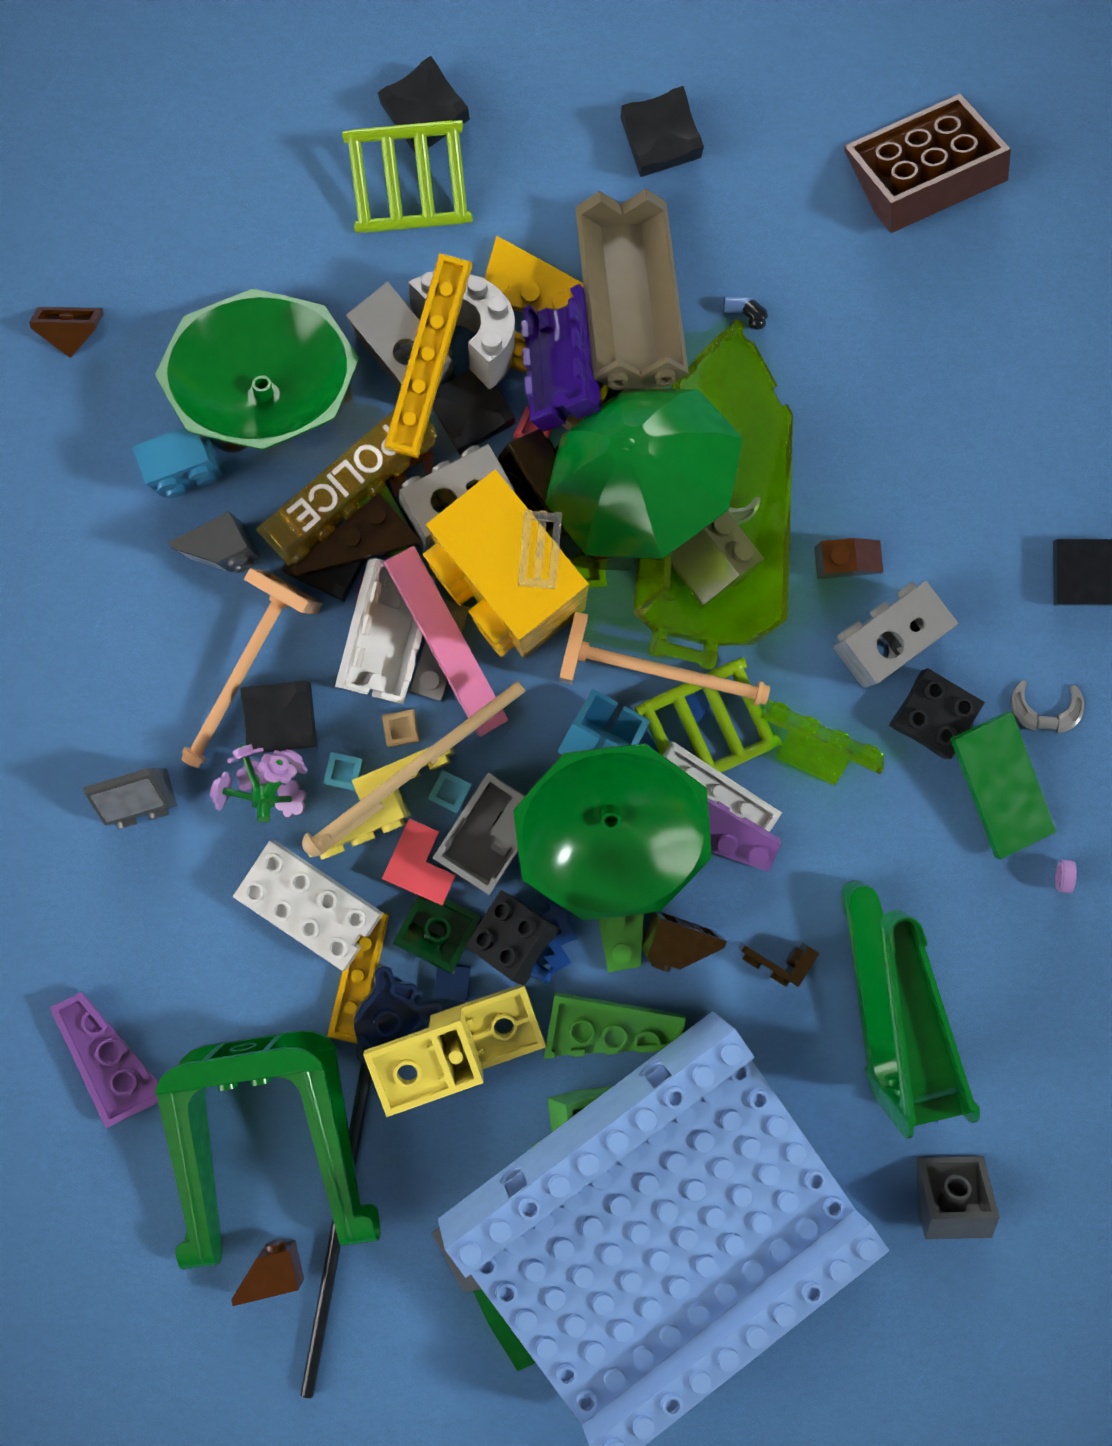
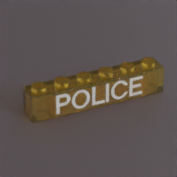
M394 410L256 529L287 566L292 562L298 563L310 552V546L318 539L323 541L335 530L334 526L341 519L345 518L347 520L360 509L359 504L368 496L373 498L377 493H380L385 487L384 482L393 474L398 476L409 467V460L413 457L385 450L384 448ZM428 421L420 454L426 453L434 445V439L437 437L435 426L430 421Z

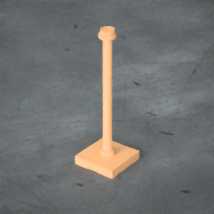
M250 568L244 578L245 581L268 593L271 603L191 748L184 747L182 750L183 756L181 760L192 767L199 768L201 763H205L207 758L203 755V752L282 609H287L289 605L301 613L318 614L323 604L321 601L268 571Z
M579 612L574 614L559 677L561 683L572 685L578 661L585 662L588 659L753 699V705L759 706V704L766 705L768 701L770 686L764 685L763 681H759L757 686L591 647L589 646L590 642L583 641L588 614Z

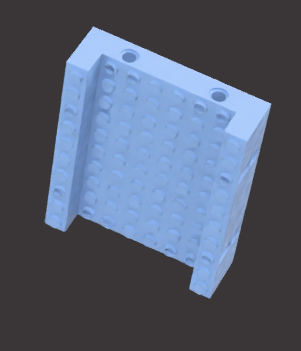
M713 1011L438 1218L445 1251L466 1278L471 1274L581 1423L589 1446L647 1445L889 1252V1249L871 1223L854 1208L752 1061L755 1058L736 1029Z

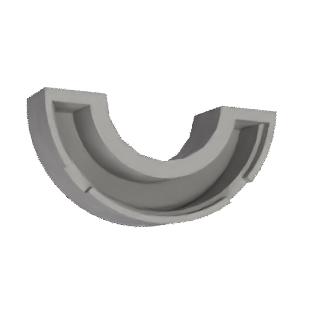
M427 272L408 282L411 309L419 319H421L434 272ZM470 274L456 325L466 327L476 334L468 341L469 369L488 389H491L505 377L513 363L515 351L514 312L509 300L500 289L485 278Z

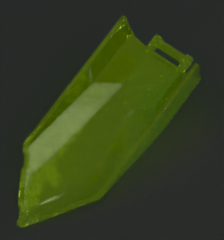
M734 319L730 326L724 332H721L691 362L692 364L688 367L689 374L677 379L672 384L671 389H698L743 438L730 507L744 508L755 497H760V505L755 515L749 521L739 526L764 557V560L752 575L703 607L671 567L672 552L663 559L637 558L633 614L652 631L649 654L656 657L665 655L698 663L701 668L712 670L717 663L718 646L754 645L788 619L793 413L788 404L781 405L774 392L778 385L755 343L745 337L743 333V326L745 324L738 319ZM667 635L703 644V651L667 642Z

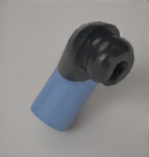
M724 297V313L745 314L749 318L748 324L751 329L760 330L765 327V319L768 318L767 310L753 298Z

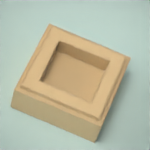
M414 709L382 715L387 747L420 742Z

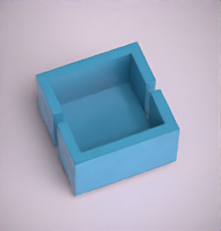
M185 427L132 446L145 484L163 497L170 499L180 497L186 493V489L196 485L199 487L211 485L217 481V477L224 475L211 439L189 433Z
M592 688L557 752L563 754L574 751L639 744L650 720L624 706L610 732L604 730L618 702Z

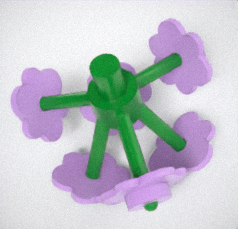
M241 744L238 749L232 751L234 757L227 759V762L230 764L243 760V768L236 772V776L239 779L238 786L243 791L252 789V793L230 789L232 777L229 776L228 772H223L221 777L214 780L210 791V796L213 799L216 810H222L224 803L228 801L229 796L252 801V806L257 809V821L261 823L270 821V808L274 806L280 811L283 810L285 817H292L293 814H302L305 810L303 800L306 798V792L300 789L298 781L291 780V777H294L297 771L302 774H306L308 771L304 766V762H302V757L289 749L281 752L274 750L273 755L264 754L261 762H258L249 757L263 752L264 749H253L252 744L246 746Z

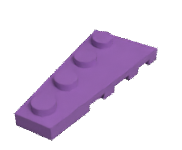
M708 798L711 852L769 872L780 848L781 839L746 817L740 818L730 812V808L720 801L716 803Z
M84 992L49 1007L105 1128L158 1103L157 1095H155V1089L158 1084L157 1079Z

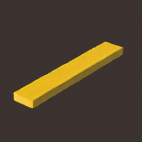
M442 253L438 255L385 441V450L414 458L419 456L472 270L471 261Z

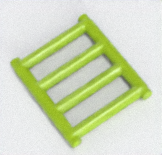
M462 120L342 131L344 144L348 143L358 216V221H355L354 225L355 233L426 228L473 222V216L470 210L467 211L459 136V133H463ZM446 135L454 211L435 213L427 137ZM414 138L422 214L403 216L394 140ZM381 141L390 217L371 219L361 143Z
M744 657L730 661L705 673L721 678L733 675L735 681L751 685L744 670L747 668ZM683 683L634 707L636 713L650 720L648 729L659 753L663 755L670 743L655 711L673 703L697 757L721 773L782 744L778 735H773L760 704L759 706L753 705V699L742 696L761 740L745 748L741 744L718 690ZM703 689L731 751L730 755L715 762L685 699L686 696Z

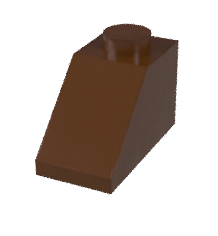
M861 538L825 540L814 547L817 579L883 573L880 540Z
M276 1239L265 1244V1247L261 1250L231 1299L232 1306L299 1290L304 1280V1275L295 1240L285 1242L284 1239Z

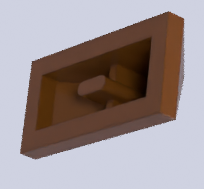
M38 307L29 324L32 330L71 358L95 331L104 313L103 308Z

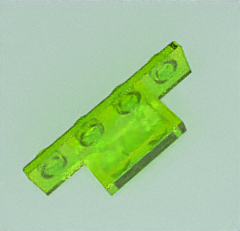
M768 700L766 705H763L760 718L788 730L777 750V759L834 786L850 760L878 774L882 773L884 769V754L875 746L867 743L861 744L851 739L844 731L825 727L816 718L809 715L802 716L792 711L788 705L782 702Z

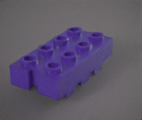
M580 284L570 288L574 297L568 299V304L560 309L545 308L537 311L531 305L523 308L524 320H521V329L526 347L523 348L524 366L527 368L525 393L529 397L530 421L543 432L566 424V419L569 416L574 415L577 419L601 411L599 382L593 378L584 288Z

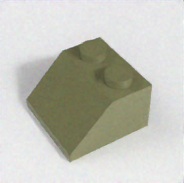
M727 511L698 534L668 554L665 559L703 607L752 575L762 563L764 557Z

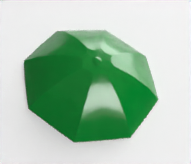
M250 289L183 316L160 362L155 377L187 432L265 450L334 420L352 380L359 357L325 305L262 290Z
M698 389L622 390L602 404L601 411L586 416L561 436L545 503L585 555L663 559L729 510L743 438Z
M645 743L563 753L513 810L522 880L582 920L660 912L712 858L707 788Z

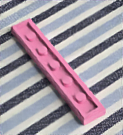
M411 546L383 563L469 718L496 698L415 546ZM503 709L475 730L476 734L481 737L508 721Z

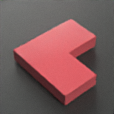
M408 819L382 876V880L443 906L456 875L426 862L439 835V831Z

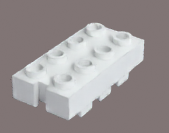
M377 558L368 559L335 687L366 695L369 693V689L373 690L372 697L404 704L415 667L417 651L419 650L423 635L383 563L384 561ZM431 576V578L433 579V581H434V583H435L436 577Z
M276 840L268 842L233 895L239 902L342 971L348 969L362 946L356 943L360 936H369L384 914Z

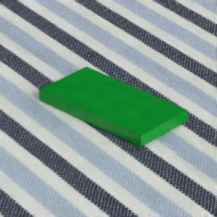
M1006 711L950 738L995 858L1001 860L1057 832L1013 712Z

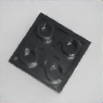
M1056 539L1053 541L1054 606H1112V539Z

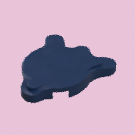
M384 965L378 966L374 970L372 990L361 1001L354 1016V1031L357 1039L355 1053L362 1063H366L363 1056L364 1050L418 1032L425 1025L429 1024L430 1015L444 1011L443 1005L438 1001L416 1003L414 999L418 993L417 986L410 982H396L391 969Z

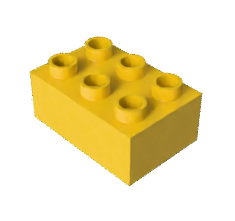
M496 469L425 524L435 545L423 553V557L430 564L429 567L435 573V577L459 606L472 596L478 601L468 612L477 625L476 627L500 657H503L515 647L520 655L526 659L572 622L575 612L583 613L585 611L589 587L588 582Z

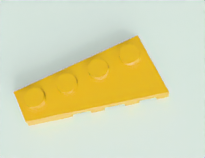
M496 235L485 279L503 292L513 310L523 312V308L531 305L537 311L545 308L560 309L568 304V299L574 297L570 288L578 284L584 288V284L579 280Z

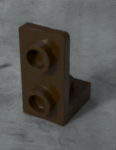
M742 942L738 949L745 953L742 957L744 961L758 970L761 965L773 971L770 977L785 987L790 982L799 987L820 954L804 943L801 944L800 948L795 946L787 957L786 964H788V967L784 970Z

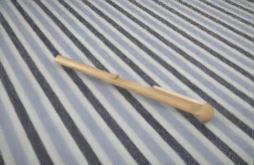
M519 681L515 682L312 837L307 832L302 840L304 851L311 856L324 854V852L384 808L385 805L381 801L414 777L423 766L430 761L434 765L440 756L526 692Z

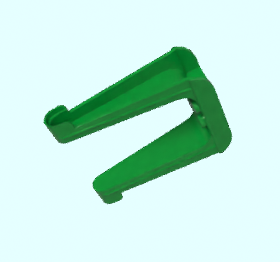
M852 880L846 883L841 891V900L849 928L867 1063L864 1070L876 1101L906 1139L913 1137L914 1126L963 1115L971 1123L978 1122L980 1119V1107L974 1101L926 952L925 946L928 944L922 925L914 917L902 910H891L884 915L879 897L873 888L859 880Z
M299 1030L204 1045L191 1050L180 1060L178 1066L172 1067L160 1078L155 1089V1095H157L187 1228L185 1241L178 1244L175 1248L176 1259L180 1269L185 1270L218 1265L222 1259V1242L205 1097L206 1088L217 1086L218 1091H226L236 1088L239 1082L250 1081L252 1086L269 1083L271 1077H281L291 1081L300 1092L340 1245L348 1246L380 1240L381 1227L377 1207L374 1204H360L336 1053L337 1048L327 1036L316 1031Z

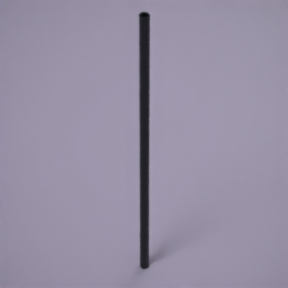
M362 1062L349 1126L355 1167L372 1079L367 1064ZM333 1219L300 1393L303 1398H312L314 1396L341 1249Z

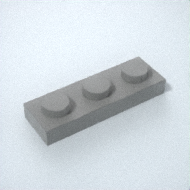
M444 600L463 635L470 607L459 606L457 603ZM425 640L410 692L442 702L448 680Z

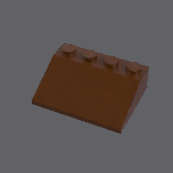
M961 94L955 95L844 146V151L876 216L890 233L1006 182L1009 176L1011 148Z

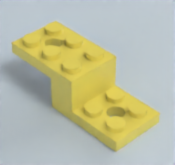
M430 747L351 780L359 800H362ZM453 747L440 756L434 765L430 761L422 768L428 766L430 770H435L451 763L449 757L455 754ZM418 771L417 774H416L414 777H412L410 780H412V779H414V778H416V777L421 776V775H420V772ZM398 788L381 801L385 805L384 808L324 852V854L320 855L321 860L344 852L343 845L351 842L352 847L376 838L373 833L376 830L382 829L383 833H387L406 825L404 818L411 816L400 789Z
M518 984L430 1015L429 1028L364 1050L363 1056L385 1115L389 1117L483 1083V1069L546 1048V1042L526 986ZM506 1018L512 1021V1030L508 1033H499L494 1027L499 1019ZM403 1065H411L417 1070V1075L411 1080H405L399 1076L398 1069Z

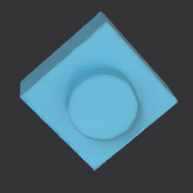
M330 752L323 784L356 791L351 780L361 776L364 759Z
M442 770L428 800L458 814L472 784Z

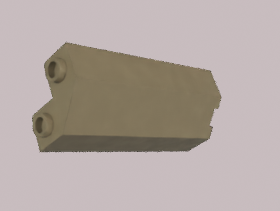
M646 188L622 204L603 192L598 191L575 207L593 378L614 390L661 388L672 385L677 379L689 374L667 202Z

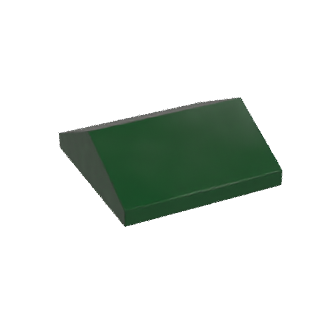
M418 896L392 944L452 974L482 916L447 898L443 906Z

